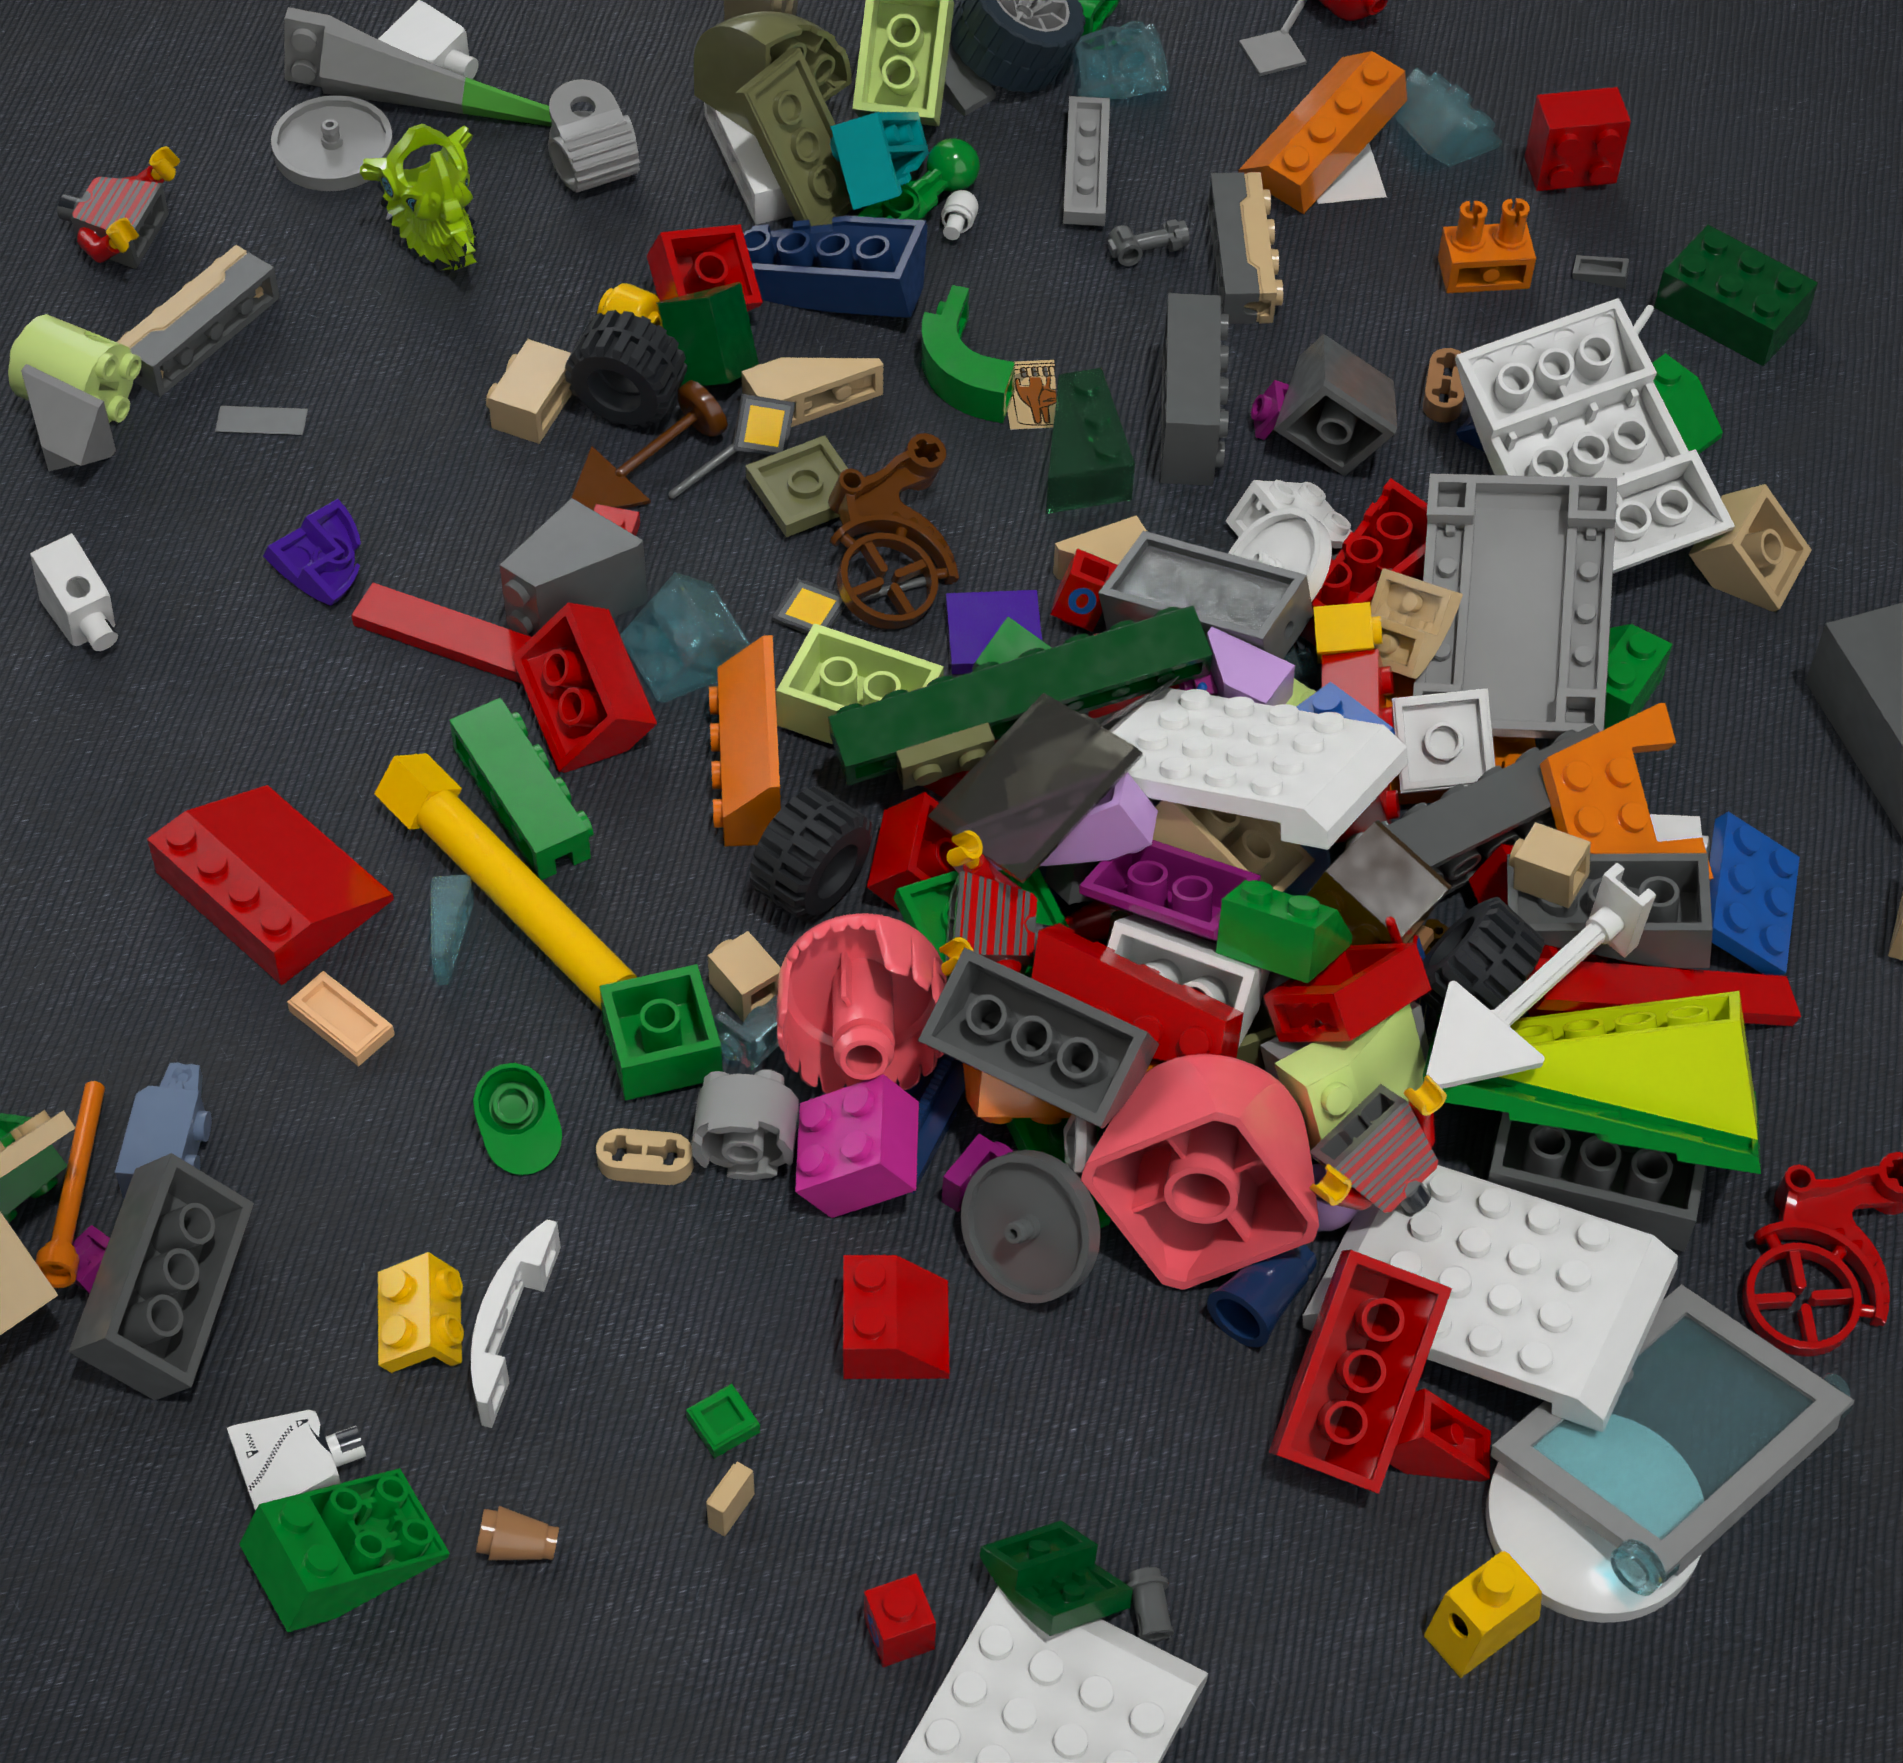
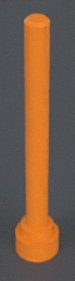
M90 1081L85 1084L51 1241L47 1242L37 1252L35 1260L53 1288H64L72 1285L76 1280L80 1258L72 1243L105 1092L104 1085L97 1081Z

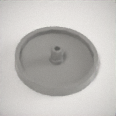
M323 96L294 106L277 121L271 136L274 161L279 171L291 182L318 191L346 190L369 182L370 180H364L360 174L363 159L386 158L394 147L392 129L386 115L373 104L349 96Z

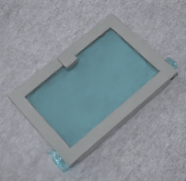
M1681 1284L1662 1301L1604 1432L1552 1415V1403L1545 1400L1492 1445L1491 1456L1617 1547L1610 1556L1614 1573L1623 1585L1632 1592L1642 1596H1649L1672 1575L1678 1576L1832 1435L1837 1430L1839 1422L1852 1411L1854 1400L1850 1398L1849 1386L1840 1376L1834 1373H1827L1822 1378Z

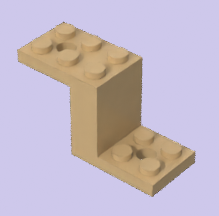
M43 1110L10 1132L15 1142L5 1148L0 1141V1178L75 1129V1126L64 1110L51 1118ZM0 1212L1 1335L57 1297L58 1294Z

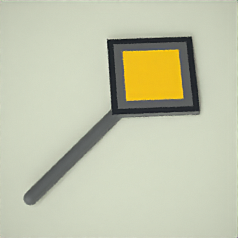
M742 393L733 443L669 491L668 496L671 499H675L736 451L772 456L787 450L795 402Z
M925 577L904 581L899 583L902 591L925 586L926 579ZM798 578L772 616V621L806 634L809 633L814 623L832 629L846 605L839 593ZM891 585L882 587L879 592L860 600L863 602L887 596V591Z

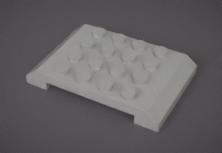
M1430 474L1423 581L1462 593L1463 596L1451 627L1441 646L1426 669L1414 682L1413 696L1488 688L1493 736L1557 739L1568 730L1573 729L1577 733L1595 724L1599 731L1604 730L1617 478Z

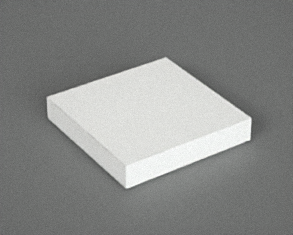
M1488 688L1392 698L1395 736L1407 746V765L1399 773L1401 794L1448 790L1458 784H1463L1467 787L1477 782L1486 771L1496 766Z

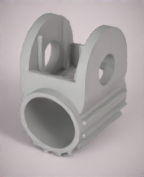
M580 79L566 82L553 92L549 102V115L552 127L549 133L548 150L558 175L567 187L577 193L638 173L640 170L639 152L632 122L628 115H622L614 96L605 86L595 81ZM577 102H588L593 105L595 111L572 112L571 107Z

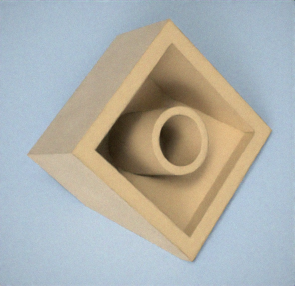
M1766 484L1722 495L1721 500L1735 525L1734 529L1694 544L1689 553L1690 557L1713 588L1769 611L1780 610L1807 560L1811 548Z

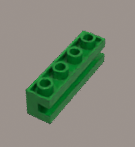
M500 697L449 720L454 750L532 871L541 881L557 874L555 863L557 858L567 854L573 865L591 858L589 838L594 836V832L587 815L583 810L575 811L571 805V795L565 782L561 777L554 779L549 771L550 766L545 752L539 744L532 746L527 738L528 731L526 725L517 711L511 713Z

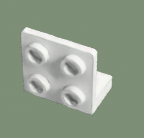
M1253 480L1226 519L1227 524L1240 537L1248 527L1268 513L1282 508H1299L1311 514L1325 526L1330 535L1332 548H1342L1343 542L1352 532L1350 522L1344 516L1335 512L1325 500V493L1318 486L1310 482L1293 483L1281 480Z

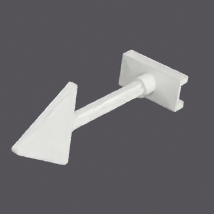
M1616 863L1603 875L1590 917L1586 921V927L1496 1009H1488L1459 983L1451 981L1447 988L1426 1075H1429L1443 1089L1542 1067L1545 1060L1544 1056L1510 1026L1601 943L1608 944L1624 958L1631 953L1639 944L1656 894L1648 888L1639 897L1620 882L1625 868Z

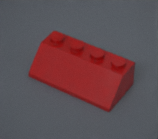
M1353 1250L1341 1251L1269 1453L1379 1494L1452 1288Z

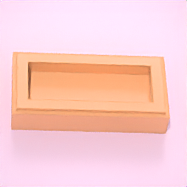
M324 971L287 1001L289 1011L358 1067L395 1035L392 1024Z

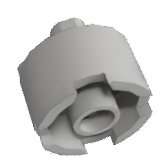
M760 1070L754 1075H730L725 1072L714 1071L704 1077L703 1087L698 1092L691 1144L692 1156L701 1166L706 1168L709 1161L716 1165L728 1168L727 1177L759 1180L777 1176L778 1166L785 1163L788 1165L793 1163L799 1099L790 1088L784 1085L783 1075L772 1070Z

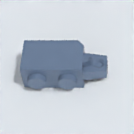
M170 1063L159 1087L147 1086L136 1093L115 1170L123 1199L126 1196L136 1168L170 1153L200 1170V1156L197 1155L200 1142L208 1141L212 1124L211 1112L205 1111L201 1098L203 1075L200 1065Z

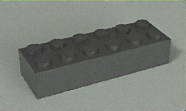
M1595 724L1577 733L1573 729L1561 734L1552 745L1542 750H1539L1537 747L1529 749L1510 766L1503 769L1499 765L1486 771L1477 782L1467 787L1463 784H1458L1445 792L1440 800L1428 806L1425 802L1419 803L1409 809L1401 819L1391 824H1388L1387 821H1382L1381 823L1452 886L1447 893L1449 894L1469 884L1468 879L1501 844L1514 845L1519 838L1525 840L1535 822L1556 829L1540 763L1547 757L1600 731Z

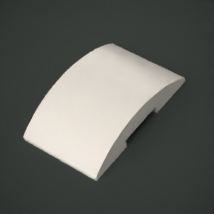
M1619 298L1456 355L1455 361L1466 401L1483 449L1495 475L1617 478L1613 573L1734 529L1735 525L1696 449L1688 451L1653 382L1657 372Z

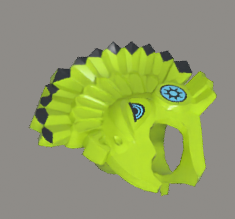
M422 123L410 127L386 158L363 159L360 174L364 180L378 181L377 186L384 193L381 205L389 211L387 212L386 221L393 225V234L401 237V247L409 248L411 256H419L423 263L434 262L439 271L457 270L477 262L474 254L476 251L475 246L478 245L475 237L477 232L472 228L476 221L467 214L469 209L467 204L471 202L473 196L468 189L470 174L468 173L467 160L464 149L472 140L473 135L468 132L469 128L465 125L447 137L442 132ZM432 144L443 146L441 151L431 154V161L414 169H403V161L412 151Z

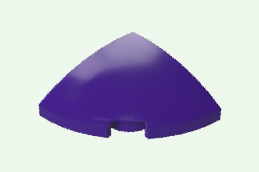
M336 499L306 516L300 528L268 545L263 557L300 590L331 606L347 593L358 574L360 565L356 563L354 567L355 551L359 549L361 541L350 513L341 501Z

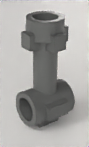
M1176 219L1163 223V229L1137 235L1133 234L1130 227L1121 225L1115 227L1109 233L1108 249L1112 257L1118 258L1122 265L1132 266L1140 261L1143 255L1142 251L1166 246L1168 251L1172 252L1183 248V246H1188L1190 242L1189 231L1184 220L1177 222Z

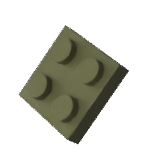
M825 435L745 466L746 479L785 537L840 517L839 514L832 511L829 507L828 499L840 473L848 468Z

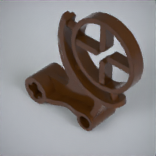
M921 433L913 436L903 453L895 456L889 464L874 474L864 477L858 470L852 468L843 470L828 499L829 507L832 511L839 514L842 526L833 534L829 542L834 547L842 543L847 548L837 571L839 594L847 608L856 617L875 627L900 629L915 624L926 615L937 594L938 580L944 579L945 585H951L959 579L954 556L942 534L929 520L906 506L899 498V493L908 489L925 490L935 480L946 458V449L942 441L932 434ZM868 532H885L869 534L856 541L852 538L853 536ZM876 547L897 550L914 561V563L895 570L891 578L892 584L887 591V595L900 615L878 612L860 600L879 592L884 584L883 578L888 567ZM861 551L877 578L851 588L848 579V564L851 558ZM928 554L932 557V559H933V560L935 561V563L937 564V566H938L937 569H935V566H934L932 560L930 559V557L928 556ZM923 574L927 584V596L924 604L914 610L899 583Z

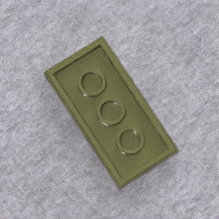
M790 48L736 91L735 95L795 220H810L811 226L832 224L833 217L845 216L853 209L841 164L834 158L830 146V139L833 137L830 126L836 124L801 49Z

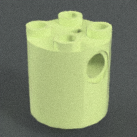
M45 314L36 317L26 325L22 333L14 341L10 350L9 385L16 396L29 400L21 370L26 364L104 401L109 423L112 420L119 423L126 418L129 412L130 401L128 396L133 386V380L141 370L142 362L140 356L132 354L130 348Z

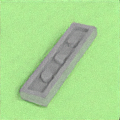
M1069 96L1063 224L1105 226L1110 98Z

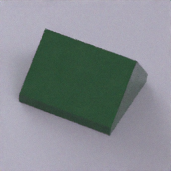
M741 282L656 302L661 326L667 330L666 334L675 338L679 343L677 348L682 350L686 357L684 363L687 365V372L681 386L689 380L696 381L702 386L730 383L742 377L741 371L759 365Z

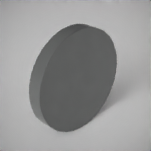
M1035 1150L1013 1151L984 1164L974 1174L966 1188L961 1208V1226L964 1242L974 1265L995 1289L1018 1301L1044 1303L1070 1293L1089 1276L1095 1265L1100 1246L1098 1213L1086 1186L1079 1176L1061 1160Z

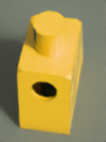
M1501 1551L1453 1586L1444 1595L1424 1637L1456 1674L1462 1678L1539 1620L1542 1591L1508 1552ZM1456 1626L1467 1627L1468 1636L1462 1634Z

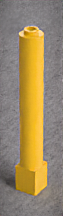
M427 753L394 756L374 794L409 830L421 828L601 1011L599 986L637 978L458 798L462 788Z

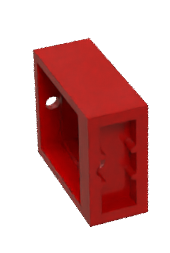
M1416 943L1350 945L1309 983L1291 978L1264 994L1263 997L1279 1042L1352 1041L1432 989Z

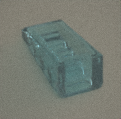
M468 875L435 876L433 880H430L431 958L435 981L438 982V985L449 984L474 906L471 877Z

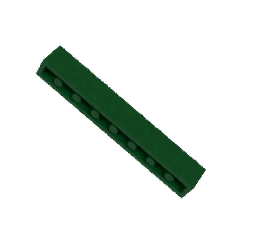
M1194 605L1181 609L1177 606L1167 607L1158 611L1152 618L1139 622H1134L1133 620L1121 621L1110 627L1106 632L1093 636L1079 634L1067 639L1063 645L1047 650L1033 648L1023 652L1017 659L1001 664L998 662H987L976 667L972 673L959 677L941 676L932 680L923 688L909 692L903 689L895 690L886 694L880 701L864 706L858 703L846 705L840 708L834 715L828 716L830 737L847 786L897 771L896 751L987 722L994 739L998 740L1148 694L1177 676L1179 677L1170 686L1209 675L1213 654Z

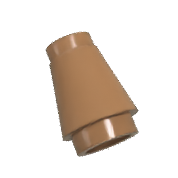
M502 1506L498 1507V1511L484 1509L476 1553L489 1555L488 1560H553L559 1527L549 1526L547 1523Z

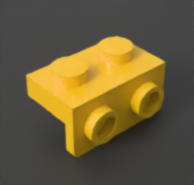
M430 1252L378 1272V1365L391 1373L432 1357L438 1358L449 1366L462 1362L464 1330L461 1324V1294L463 1284L460 1273Z

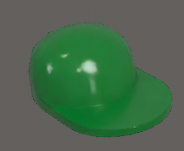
M515 1062L500 1064L487 1071L477 1083L473 1102L475 1116L489 1156L497 1166L513 1174L528 1175L543 1170L555 1159L562 1142L560 1121L549 1088L543 1077L530 1066Z

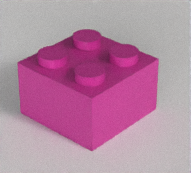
M882 1074L873 1079L865 1080L800 1103L795 1192L826 1215L834 1218L916 1191L919 1101Z

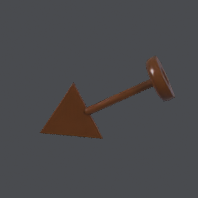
M693 380L687 381L678 389L677 394L679 406L685 416L617 469L591 446L571 498L593 511L596 504L620 509L650 504L651 500L625 476L690 425H693L695 429L708 437H716L727 430L728 423L720 405L707 389Z

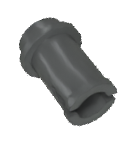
M1145 1567L1132 1571L1128 1575L1129 1583L1127 1585L1133 1588L1132 1598L1139 1629L1138 1637L1148 1643L1171 1638V1635H1174V1629L1171 1626L1165 1590L1169 1587L1168 1579L1162 1576L1160 1568Z

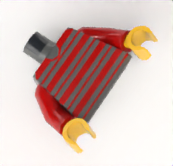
M165 146L154 152L149 160L150 166L137 176L120 179L97 177L92 180L83 197L68 194L61 196L57 208L58 217L63 220L72 221L77 244L95 262L102 263L110 259L137 269L169 215L162 183L174 179L176 175L174 167L179 165L180 159L169 147Z
M967 830L952 836V842L958 847L948 851L947 861L954 867L963 865L964 871L959 872L950 894L946 944L939 947L940 953L945 954L944 963L941 965L942 973L947 978L950 977L965 947L1025 975L1033 958V953L1036 951L1038 931L1051 926L1036 923L1037 897L1033 893L1023 890L993 866L982 854V841L975 832Z
M1429 1075L1424 1077V1082L1419 1089L1413 1090L1408 1088L1404 1091L1403 1094L1408 1099V1102L1380 1084L1310 1151V1154L1325 1166L1327 1172L1317 1185L1312 1183L1309 1189L1331 1206L1337 1205L1363 1211L1374 1205L1382 1212L1389 1213L1400 1204L1407 1213L1412 1214L1421 1211L1431 1199V1193L1422 1182L1437 1169L1438 1159L1432 1150L1435 1143L1434 1112L1444 1104L1447 1094Z

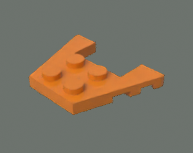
M1658 703L1547 757L1540 763L1556 829L1590 841V854L1707 853L1702 837L1658 842L1654 832L1633 753L1668 750L1676 743L1665 703ZM1708 860L1709 881H1711L1713 879V874Z

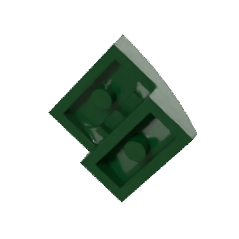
M1061 1520L983 1545L980 1548L979 1556L999 1588L1025 1617L1049 1636L1130 1608L1133 1588L1096 1565L1098 1544Z

